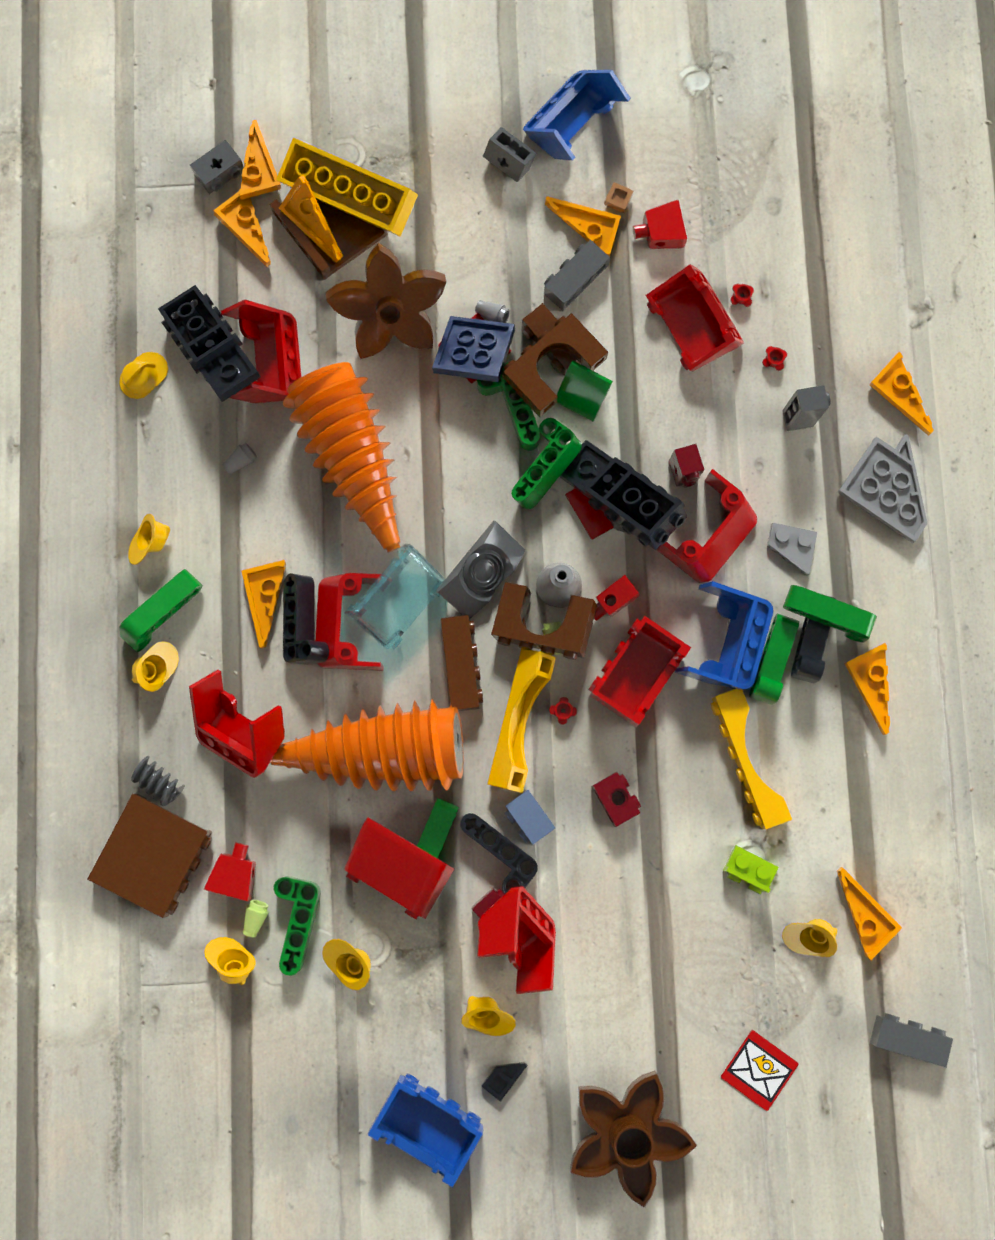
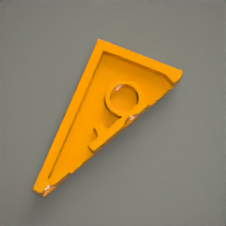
M257 120L252 121L249 130L248 147L246 148L244 169L242 171V183L239 189L240 200L281 189L280 182L276 180L277 173Z
M301 175L292 186L279 209L337 263L343 255L306 177Z
M238 191L214 210V215L268 267L271 265L269 253L255 215L254 206L250 198L240 200Z
M546 196L545 205L587 242L592 240L610 257L621 216Z
M898 352L869 385L929 436L934 431L929 415L926 416L920 394L912 382L910 372H907L903 364L902 354Z
M285 560L241 570L260 649L267 647L286 568Z
M886 643L844 663L883 735L890 733Z
M840 867L837 870V874L865 955L869 960H872L902 927L843 867Z

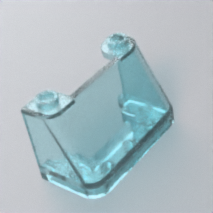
M403 544L397 551L399 558H393L391 560L392 563L363 596L358 598L360 603L351 604L344 612L385 649L391 647L395 649L400 644L402 634L436 595L440 596L436 590L445 580L411 544Z

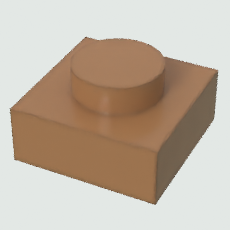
M613 182L604 205L624 213L634 191Z

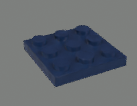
M450 316L432 366L433 373L499 382L515 333V324Z

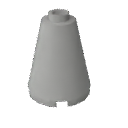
M552 563L540 572L536 587L539 597L545 604L564 608L569 605L571 595H580L582 581L579 573L572 566L565 563Z

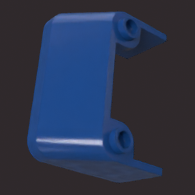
M581 70L573 74L526 123L523 130L532 141L554 159L573 161L576 157L570 150L572 145L569 140L595 113L606 114L613 108V104L616 101L628 102L631 98L613 70Z
M714 581L701 584L698 590L719 596L717 611L722 617L730 619L719 662L708 660L704 661L699 669L690 666L680 667L675 670V673L709 684L735 689H748L755 682L773 616V606L766 599Z

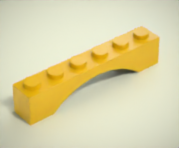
M521 649L487 785L523 793L528 773L524 754L526 722L537 696L551 680L556 657L541 651Z
M734 689L713 697L711 709L714 715L719 717L721 735L723 738H727L730 745L727 747L730 758L732 760L735 759L738 766L735 770L739 781L744 782L746 787L744 791L745 798L748 804L752 803L755 812L752 813L755 824L757 827L760 826L761 829H769L792 820L784 797L774 792L761 780L749 760L745 745V726L750 708L743 690Z

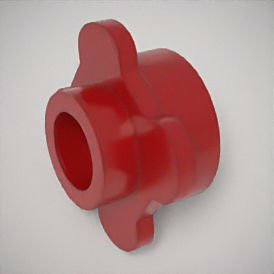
M735 284L732 287L734 292L730 299L733 305L742 304L745 307L751 306L754 288L746 284Z
M767 347L766 358L762 361L763 366H770L777 371H781L784 368L783 362L787 357V352L778 347Z
M561 697L556 705L550 707L549 712L557 717L559 724L564 725L571 716L577 714V709L572 707L567 697Z

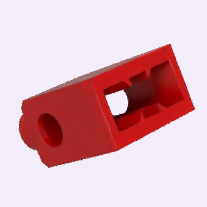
M679 200L647 210L644 213L643 224L633 226L634 239L646 237L650 249L685 248L687 235Z
M623 575L596 596V599L599 601L594 617L596 621L607 613L612 617L640 596L626 575ZM610 597H615L616 603L609 606L607 600Z
M235 842L232 855L220 854L204 890L250 901L253 895L256 862L245 859L249 845Z

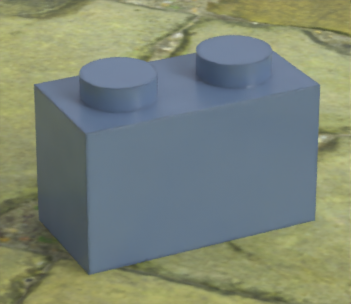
M529 790L505 806L507 808V811L504 812L512 824L516 822L521 830L518 833L525 843L530 841L533 845L555 829V826Z

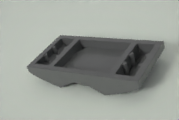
M493 521L438 587L436 592L463 616L468 615L470 619L490 602L500 583L515 571L524 555L525 549L496 521Z

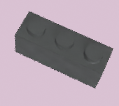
M592 240L586 245L581 244L575 251V256L571 260L566 259L561 264L560 271L556 275L551 274L544 282V295L562 311L609 265L610 257Z
M824 385L796 390L782 410L787 431L814 427L831 404L830 395L825 391Z
M885 1013L884 1017L876 1015L870 1044L947 1068L953 1038L946 1036L945 1030L931 1027V1031L922 1029L923 1024L912 1020H908V1024L899 1022L900 1017Z

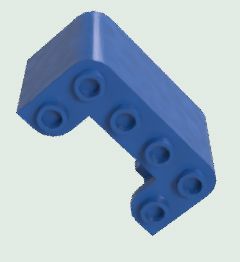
M408 1073L406 1076L400 1075L367 1135L376 1141L380 1138H387L386 1144L390 1145L392 1143L431 1167L433 1173L436 1174L439 1170V1174L443 1176L442 1181L453 1188L483 1135V1125L480 1123L481 1118L471 1111L467 1114L460 1110L461 1106L452 1099L447 1101L439 1097L440 1093L430 1086L424 1088L419 1085V1080Z

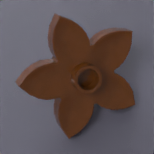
M378 242L366 261V282L348 280L336 284L325 292L326 301L334 311L345 318L358 320L355 326L356 349L360 359L381 352L388 346L392 336H396L398 340L409 347L418 349L433 348L432 326L424 310L430 308L438 301L444 291L446 277L445 274L434 270H416L402 276L397 257Z
M656 1071L641 1075L634 1080L627 1088L622 1101H619L613 1093L601 1087H578V1101L582 1115L595 1132L584 1137L576 1147L572 1156L570 1172L583 1177H600L616 1168L623 1190L633 1201L645 1207L652 1197L656 1186L657 1175L654 1160L665 1162L678 1160L688 1155L697 1147V1144L681 1125L669 1119L659 1118L663 1109L664 1095L663 1087Z

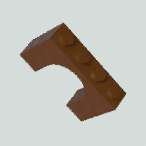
M572 313L567 317L562 316L554 325L555 327L550 332L548 330L543 332L534 346H527L522 351V356L516 361L511 360L504 367L503 379L539 417L557 403L558 397L540 378L536 366L541 357L551 351H565L575 357L581 365L594 371L608 356V351Z
M505 582L491 635L497 640L498 644L510 646L511 643L517 644L519 648L525 650H532V648L541 649V652L549 655L560 653L563 654V657L571 660H576L577 657L584 658L597 609L594 599L571 595L563 624L553 633L537 635L528 631L525 623L532 592L527 586Z

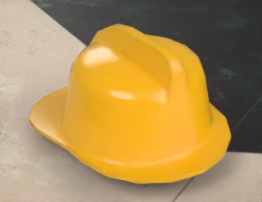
M146 352L139 355L122 370L119 380L122 392L133 399L146 397L167 376V361L163 356L155 352Z
M147 514L130 543L128 550L129 562L137 565L145 558L148 552L161 551L169 536L170 527L155 521L152 514Z
M165 641L152 645L143 656L135 660L132 666V681L138 683L145 691L153 692L159 690L178 666L179 656L175 646Z
M813 919L808 923H791L785 926L782 931L784 944L795 953L830 957L837 951L835 939L837 929L825 920Z
M219 937L213 939L206 945L204 950L208 963L217 971L221 980L227 984L239 983L244 985L246 978L256 965L254 956L232 938Z
M332 939L324 945L322 951L324 962L339 980L351 990L364 988L369 982L371 961L368 954L359 948H354L348 942L341 939Z
M474 996L468 998L466 1013L461 1018V1023L464 1027L491 1036L509 1034L516 1027V1021L513 1016L501 1011L493 998Z

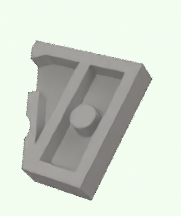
M772 523L767 547L775 553H779L789 564L792 563L801 570L802 574L808 576L810 574L817 532Z

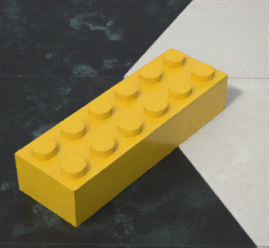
M294 137L276 178L280 183L292 188L298 177L304 175L317 200L401 237L418 196L410 188Z

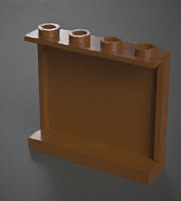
M277 199L270 203L274 216L324 280L388 235V231L317 200L343 255L341 260L336 263L279 209L280 202Z
M132 793L87 880L161 918L168 917L169 914L173 915L179 905L177 899L180 893H184L190 883V880H188L189 875L192 871L195 872L200 865L201 859L199 856L202 850L206 851L212 841V837H210L212 831L206 830L146 800L145 797L139 794Z

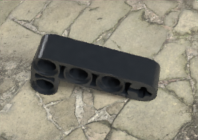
M292 573L285 577L283 584V658L288 663L307 665L325 662L329 656L328 644L326 642L314 641V580L311 576Z
M805 617L791 669L792 678L810 683L820 681L825 668V661H822L830 626Z
M474 813L464 815L460 822L464 833L512 869L502 883L503 892H507L506 884L509 880H516L519 886L526 888L538 871L537 862ZM474 817L476 819L475 824L479 828H481L482 824L487 827L480 833L479 838L474 836L477 833L476 830L473 828L467 830L465 828L467 826L465 823L467 818L471 820ZM488 831L495 833L497 837L493 845H487L483 842V835ZM506 846H511L515 850V855L510 860L504 859L501 854L502 849ZM526 860L531 861L534 866L530 874H524L520 870L521 863Z

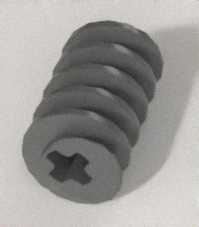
M146 756L135 768L131 781L133 783L139 782V788H146L147 794H153V799L156 801L161 799L160 805L166 806L180 795L185 785L177 788L178 779L170 782L171 773L162 776L164 768L161 767L155 770L157 762L154 761L151 764H147L150 756Z

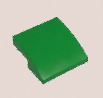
M572 361L556 394L558 396L557 403L594 421L613 381Z

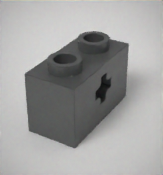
M502 127L489 139L483 154L486 160L517 183L529 171L536 156L535 151Z
M226 140L190 164L194 175L209 194L220 190L229 180L239 177L244 169L242 160Z

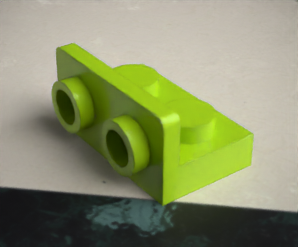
M735 845L723 871L729 873L727 878L739 884L742 880L750 884L748 889L761 895L762 892H770L771 888L769 887L779 867Z

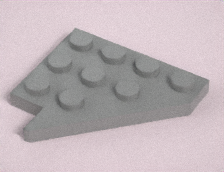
M905 434L895 449L876 436L837 493L911 543H914L928 523L909 436Z

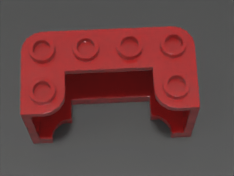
M646 616L641 621L639 619L635 620L627 632L630 635L627 642H620L614 651L618 654L613 662L611 660L607 661L601 670L605 674L602 678L597 676L588 689L592 692L589 695L634 727L641 723L646 716L645 712L650 709L675 669H677L682 659L686 657L692 648Z

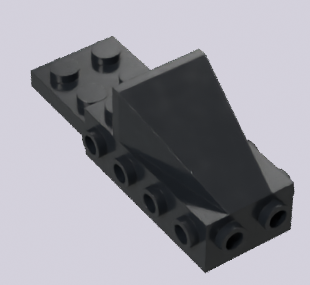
M194 285L158 308L165 319L161 323L168 333L173 331V334L170 336L178 347L180 345L183 346L180 350L187 360L192 359L189 364L196 374L201 372L221 402H224L261 378V376L240 348L243 344L237 334H231L233 330L226 319L221 320L223 316L216 306L211 307L214 304L208 294L205 293L203 295L198 287Z
M585 440L581 444L580 452L560 475V478L589 498L588 504L594 510L598 511L600 509L603 511L605 517L617 531L625 532L629 535L633 534L637 536V540L643 546L647 547L649 545L655 550L660 545L666 543L669 536L676 528L681 527L687 518L684 503L679 498L668 494L660 485L657 486L652 483L644 474L635 471L630 464L622 462L617 457H610L588 440Z

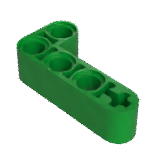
M504 367L499 382H493L492 385L486 387L481 384L483 380L477 379V389L482 395L490 396L502 392L521 447L528 451L536 449L540 441V431L533 411L522 398L512 400L509 397L512 393L516 392L503 379ZM524 413L529 418L526 421H520L517 419V415ZM528 428L529 435L533 438V441L526 438V429Z
M546 418L540 423L539 431L549 444L512 489V497L524 509H532L539 503L577 456L582 447L580 440L575 434L554 418Z
M186 569L182 570L121 623L119 627L120 637L136 652H140L150 643L152 633L196 596L203 585Z
M797 585L790 586L783 608L787 611L845 632L844 636L848 639L862 643L870 638L877 616L871 612Z
M778 613L775 615L761 656L755 682L751 686L750 698L770 705L777 703L783 689L781 680L799 627L798 620Z
M437 798L417 847L438 859L459 807Z
M285 876L275 882L273 890L277 897L294 901L279 961L280 971L287 976H292L303 967L321 890L312 881ZM283 881H288L291 884L289 894H284L280 889ZM306 886L314 889L315 895L312 899H306L303 895V890ZM300 910L307 911L309 915L306 923L300 922L297 918ZM297 933L302 936L303 943L301 946H295L292 943L293 934ZM300 951L301 953L295 954L293 963L297 964V966L289 969L290 966L286 964V961L292 958L293 952Z

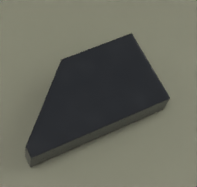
M525 1062L496 1065L481 1087L501 1102L528 1065Z

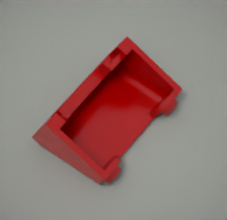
M691 264L645 295L649 301L647 302L649 310L653 314L657 313L662 316L682 350L680 362L686 370L693 372L744 344L741 335L700 269Z
M367 817L361 827L344 870L348 872L346 874L347 878L355 883L361 880L405 907L404 913L417 920L419 916L426 919L453 873L454 868Z

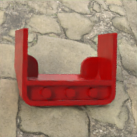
M245 299L221 310V315L238 319L243 336L254 340L256 370L261 376L257 381H254L230 398L254 404L284 401L289 394L287 391L288 387L301 378L298 331L295 317L287 311Z
M714 469L709 472L704 481L721 494V504L730 514L703 547L696 541L687 540L678 549H675L668 542L656 549L701 584L708 583L714 578L757 523V515L744 494Z
M345 573L321 580L318 587L315 641L328 644L329 656L325 662L317 663L320 667L325 669L383 671L384 666L381 662L358 661L357 648L352 643L340 642L342 596L351 597L357 595L362 589V584L388 585L386 574Z
M216 670L190 685L189 692L195 734L200 744L252 778H256L264 773L285 738L282 707L278 705L254 721H251L238 713L235 696L223 690L222 673L220 670Z
M523 886L512 887L484 912L481 919H479L477 956L483 958L508 955L509 962L517 969V994L553 991L556 940L554 921Z

